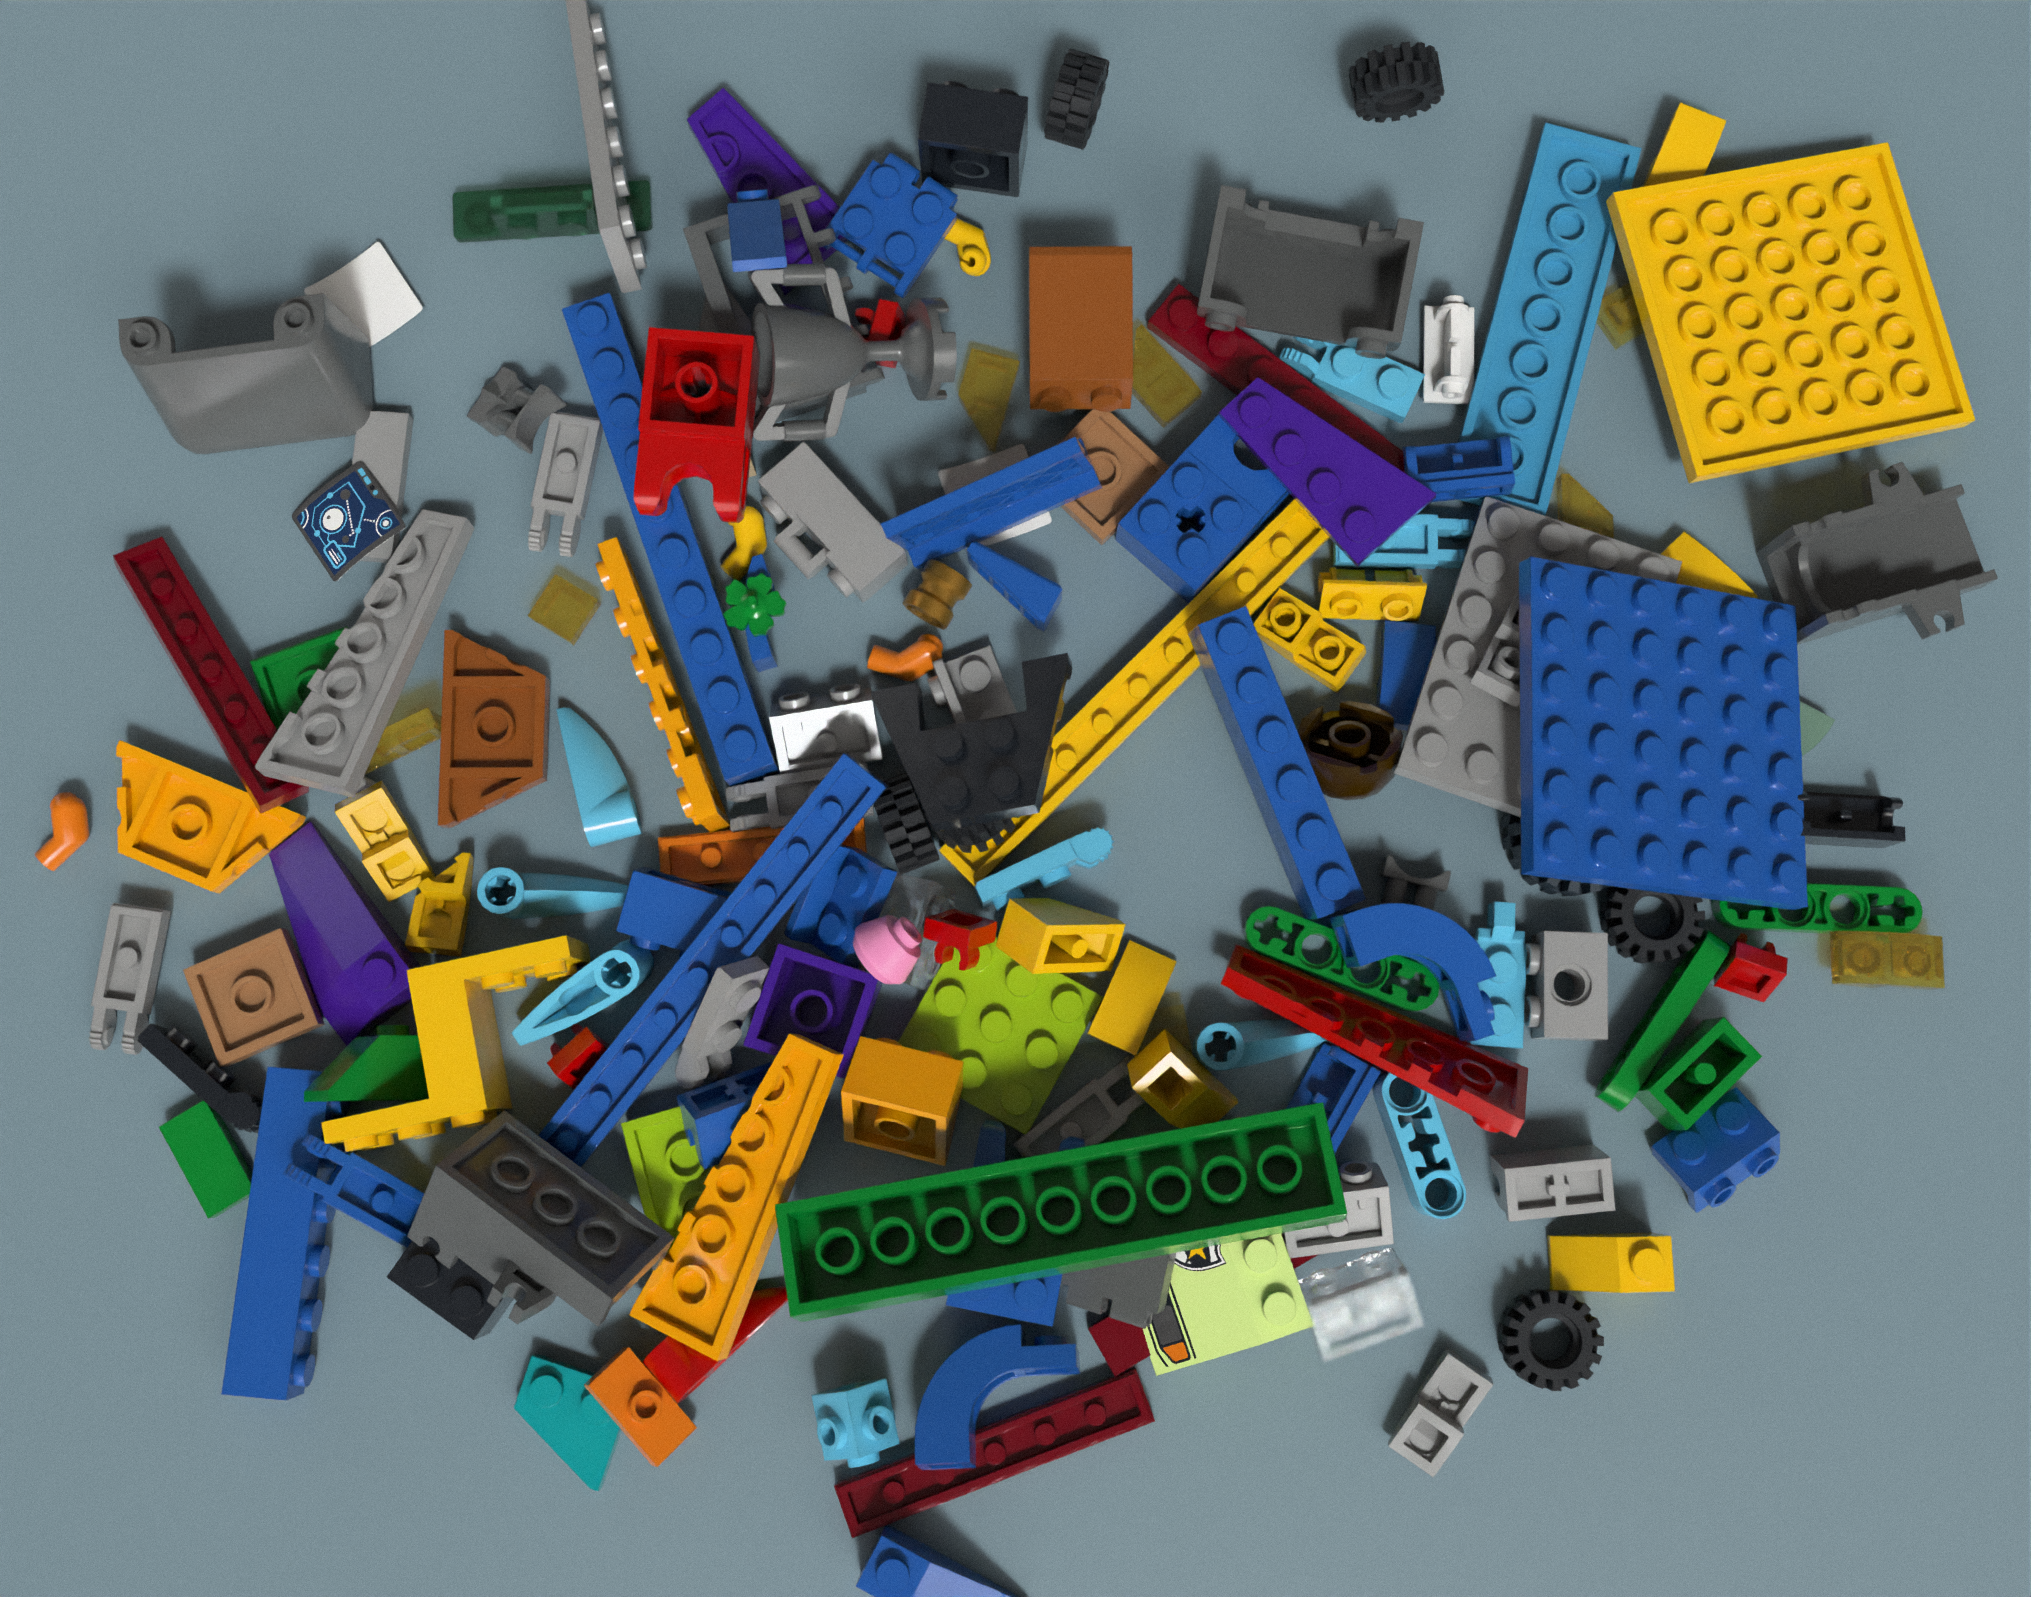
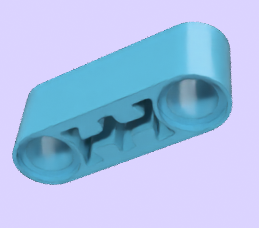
M1384 1071L1375 1081L1373 1095L1412 1206L1423 1215L1438 1219L1454 1217L1464 1207L1466 1189L1433 1095L1412 1085L1413 1097L1406 1106L1400 1107L1392 1101L1389 1095L1390 1084L1397 1076ZM1421 1111L1422 1118H1414L1412 1121L1418 1134H1427L1429 1136L1430 1143L1423 1146L1426 1161L1431 1163L1439 1162L1440 1168L1425 1169L1416 1173V1167L1427 1166L1420 1151L1409 1149L1408 1142L1415 1139L1412 1123H1399L1398 1116L1414 1115ZM1440 1178L1447 1185L1449 1195L1443 1206L1434 1209L1426 1201L1425 1190L1432 1180Z

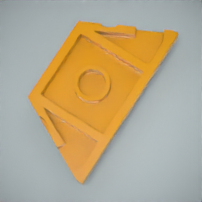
M119 740L116 746V756L122 758V787H117V808L121 814V823L117 828L118 853L209 891L220 894L303 825L306 819L305 816L281 806L260 814L250 795L245 791Z

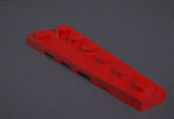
M1235 945L1221 985L1231 989L1239 997L1258 1003L1472 1115L1473 1121L1482 1129L1494 1133L1502 1131L1516 1138L1525 1121L1528 1081L1527 1067L1466 1041H1459V1038L1240 945Z

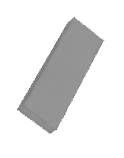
M370 411V417L366 424L356 431L352 466L360 461L366 465L402 519L413 418L409 413ZM400 532L379 545L360 561L387 563L399 545Z

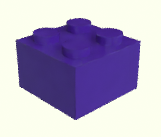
M778 943L743 1045L777 1056L789 1034H800L844 1054L836 1076L845 1079L860 1036H865L882 982L878 981L870 973Z

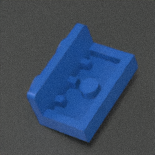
M1735 1087L1719 1098L1688 1130H1673L1651 1146L1652 1155L1686 1191L1689 1206L1698 1213L1708 1205L1714 1208L1726 1202L1734 1194L1736 1186L1749 1176L1753 1175L1757 1178L1770 1171L1779 1160L1780 1132Z

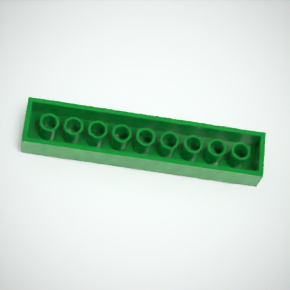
M1323 1102L775 1204L789 1313L791 1318L800 1322L1343 1222L1348 1214Z

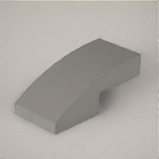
M1447 1347L1401 1417L1388 1441V1446L1434 1477L1464 1436L1463 1426L1494 1385L1492 1377Z

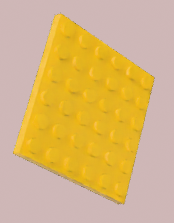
M1888 142L1613 192L1606 200L1688 483L1962 428L1975 421Z

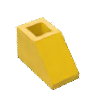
M1166 1029L1127 1063L1132 1089L1169 1124L1182 1129L1218 1122L1239 1103L1238 1099Z

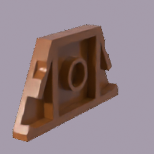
M454 630L444 631L438 826L442 828H452L547 781L550 679L490 648L465 638Z

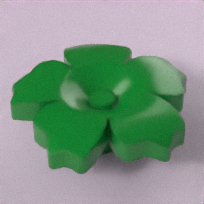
M763 573L756 577H749L747 580L748 589L737 580H733L730 585L725 587L727 592L726 603L732 606L723 614L729 627H736L738 630L744 631L749 625L754 637L765 636L769 629L774 626V621L771 617H780L785 614L787 603L781 598L778 591L771 592L773 581L770 577H766Z

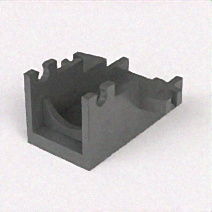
M1903 462L1893 464L1884 470L1885 474L1890 477L1891 486H1886L1880 481V471L1876 469L1861 477L1865 507L1843 514L1842 511L1823 516L1822 519L1810 524L1809 521L1793 525L1759 550L1756 555L1774 602L1796 606L1797 645L1905 612L1921 639L1932 637L1941 632L1934 623L1935 615H1939L1944 619L1946 624L1945 632L1965 625L1960 595L1980 589L1997 580L1998 577L1995 569L1984 572L1956 500L1965 494L1962 484L1923 495Z
M505 1110L435 1166L407 1236L419 1246H424L430 1241L429 1237H432L440 1247V1251L435 1257L443 1265L450 1269L460 1258L494 1284L487 1302L495 1308L504 1297L515 1299L517 1302L514 1304L508 1318L517 1325L550 1306L556 1296H558L598 1327L605 1321L611 1307L650 1268L655 1271L661 1265L674 1239L672 1235Z

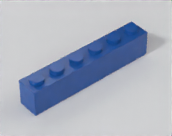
M1244 606L1197 625L1188 633L1303 917L1305 919H1319L1365 900L1366 898L1247 607Z
M267 1067L222 1395L286 1401L304 1394L305 1387H308L313 1379L315 1356L309 1353L312 1332L317 1331L322 1318L323 1305L322 1301L317 1299L320 1277L325 1276L330 1260L329 1246L324 1245L327 1223H331L334 1219L336 1209L317 1199L318 1194L282 1174L290 1163L291 1165H299L313 1173L314 1177L326 1183L337 1164L325 1158H319L307 1151L306 1147L301 1145L307 1134L324 1141L321 1122L346 1116L350 1108L351 1101L304 1102V1091L323 1071ZM344 1143L330 1144L344 1152Z

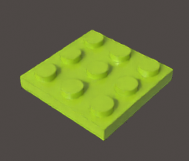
M995 937V942L978 947L980 952L979 962L976 967L966 971L959 970L960 953L954 947L953 959L941 965L898 1042L903 1047L923 1052L931 1050L942 1051L956 1060L964 1061L961 1098L1021 1133L1026 1134L1033 1125L1103 997L1061 973L1032 974L995 946L997 937Z

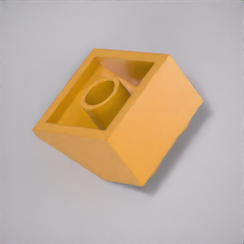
M860 1036L841 1090L844 1141L946 1166L963 1088L964 1061L956 1060L942 1051L931 1050L923 1052L903 1047L899 1042L889 1038H877L875 1040Z

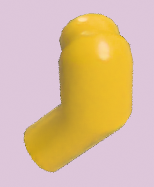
M957 218L945 240L956 244L960 260L959 265L962 271L971 276H980L988 270L992 258L986 235L982 229Z
M751 506L745 507L744 519L740 523L728 522L729 525L733 526L736 547L720 565V568L726 574L739 582L748 572L752 557L760 554L763 555L767 548L764 518L756 508Z

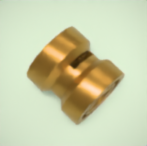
M930 559L921 571L922 584H919L918 588L909 591L903 601V605L921 620L934 627L946 630L954 617L953 607L957 601L965 599L972 584L951 567Z

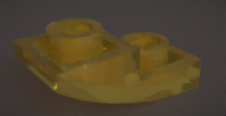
M1869 931L1830 932L1832 984L1867 988L1892 986L1922 990L1945 988L1942 936Z

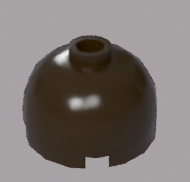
M1348 701L1340 702L1339 710L1323 714L1324 706H1321L1306 715L1301 720L1298 734L1324 795L1341 800L1365 799L1378 794L1395 777L1394 770L1402 748L1403 734L1401 729L1398 731L1394 727V717L1387 711L1371 704Z

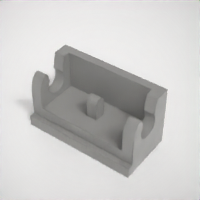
M1594 1144L1490 1155L1491 1170L1497 1176L1500 1185V1192L1495 1193V1199L1498 1206L1506 1213V1219L1509 1222L1615 1211L1611 1157Z

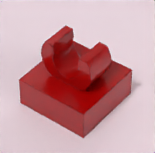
M879 299L876 313L869 308H858L855 312L859 323L871 325L870 335L865 338L868 341L897 340L901 330L904 328L906 317L898 302ZM875 361L876 365L895 369L898 362Z
M950 909L925 917L923 938L938 942L934 951L936 963L943 964L951 961L955 947L960 953L959 970L966 971L976 967L980 958L978 947L995 942L998 921L957 909Z
M1741 933L1730 946L1728 955L1716 972L1714 986L1764 1003L1787 975L1788 958L1777 955L1774 944L1766 942L1762 949L1747 945V935Z
M574 1024L571 1027L576 1036L566 1046L562 1048L555 1042L550 1046L553 1057L547 1062L554 1074L574 1090L610 1046L587 1026L583 1028L579 1024Z

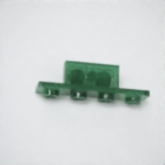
M647 180L628 181L630 196H626V201L632 211L636 232L650 231L653 228L650 183ZM592 183L455 192L452 196L453 235L459 243L600 234Z

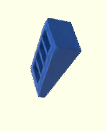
M976 541L971 542L967 549L968 563L1037 629L1044 632L1062 601L1061 585Z

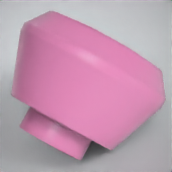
M887 915L859 924L855 929L853 947L863 966L878 981L884 984H902L908 978L921 955L919 944L922 942V937L914 924L907 918L901 917L898 919L892 915Z

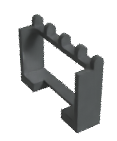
M817 185L773 199H779L782 221L793 217L797 218L812 263L824 264L819 248L836 241L834 230L830 228L813 233L804 207L805 204L821 198ZM728 214L683 228L719 333L741 335L710 247L712 244L730 239ZM850 277L839 278L843 293L853 288ZM820 285V286H821V289H822V292H823V295H824V298H825V301H826L827 306H828V309H829V305H828V301H827V297H826V293H825L824 286H823V285ZM867 325L854 327L864 339L869 337L870 333ZM874 368L863 373L861 370L851 380L846 399L866 393V386L885 379L882 368ZM829 393L786 404L775 423L826 406ZM758 395L756 397L754 422L764 407L759 401Z

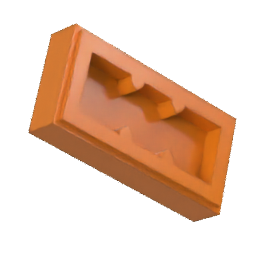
M623 1347L584 1384L585 1388L652 1466L658 1467L697 1428L629 1347Z

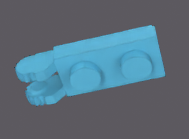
M1293 336L1302 344H1306L1324 353L1320 364L1312 356L1301 353L1293 348L1282 349L1279 359L1303 377L1312 380L1311 383L1398 423H1403L1425 374L1388 357L1372 359L1359 356L1355 353L1356 348Z
M1417 514L1358 567L1333 541V567L1435 569L1437 566L1440 568L1458 569L1461 567L1466 550L1438 549V536L1441 538L1458 539L1469 537L1475 522L1469 519L1438 518V515Z
M1091 828L1090 832H1082L976 882L975 894L982 909L993 904L997 911L1007 908L1009 898H1025L1022 890L1041 882L1044 889L1056 885L1071 876L1068 868L1074 865L1091 869L1097 866L1098 862L1103 863L1105 859H1108V855L1111 854L1110 850L1113 849V835H1110L1109 830L1105 831L1104 828Z

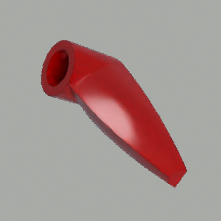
M784 1286L752 1292L727 1359L788 1302L787 1291ZM668 1336L645 1357L642 1363L678 1404L697 1389L727 1359L716 1361Z

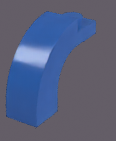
M1403 903L1363 907L1330 918L1347 968L1361 967L1393 955L1411 958L1425 966L1439 983L1459 1041H1477L1495 1034L1491 1021L1495 1019L1493 1005L1487 993L1483 990L1480 991L1477 985L1479 982L1496 977L1495 971L1477 941L1455 921L1431 909Z
M1021 1324L982 1333L955 1350L936 1371L922 1397L915 1426V1465L921 1470L976 1468V1422L979 1411L988 1396L1005 1382L1020 1377L1080 1374V1357L1076 1344H1066V1337L1041 1336L1034 1338V1346H1026V1333Z

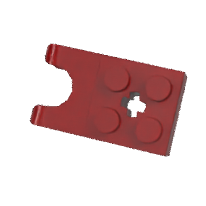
M649 327L638 425L640 435L634 483V502L640 515H662L667 510L668 500L673 487L685 478L699 477L710 481L713 485V505L721 521L740 523L744 519L760 366V354L754 336ZM707 387L709 389V392L702 397L694 398L691 395H699L698 388Z

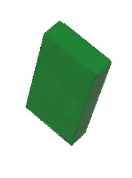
M205 1101L199 1102L159 1126L208 1219L219 1216L249 1198L252 1172L221 1115Z

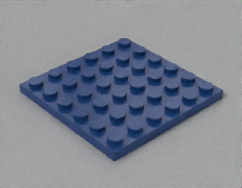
M1532 556L1520 562L1521 874L1789 910L1808 907L1805 836H1801L1803 831L1802 821H1804V801L1798 800V795L1803 794L1796 606Z

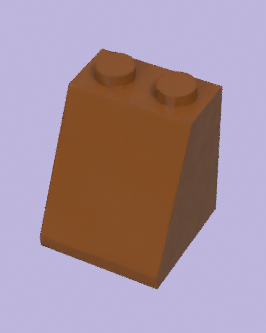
M1132 246L1029 247L1030 409H1044L1050 412H1061L1066 409H1096L1102 412H1110L1116 409H1131L1133 386Z

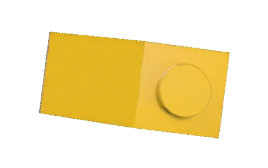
M1009 898L995 946L1032 974L1111 971L1126 924L1119 919L1050 898Z
M1652 1232L1547 1235L1550 1289L1613 1293L1675 1291L1672 1241L1669 1235Z

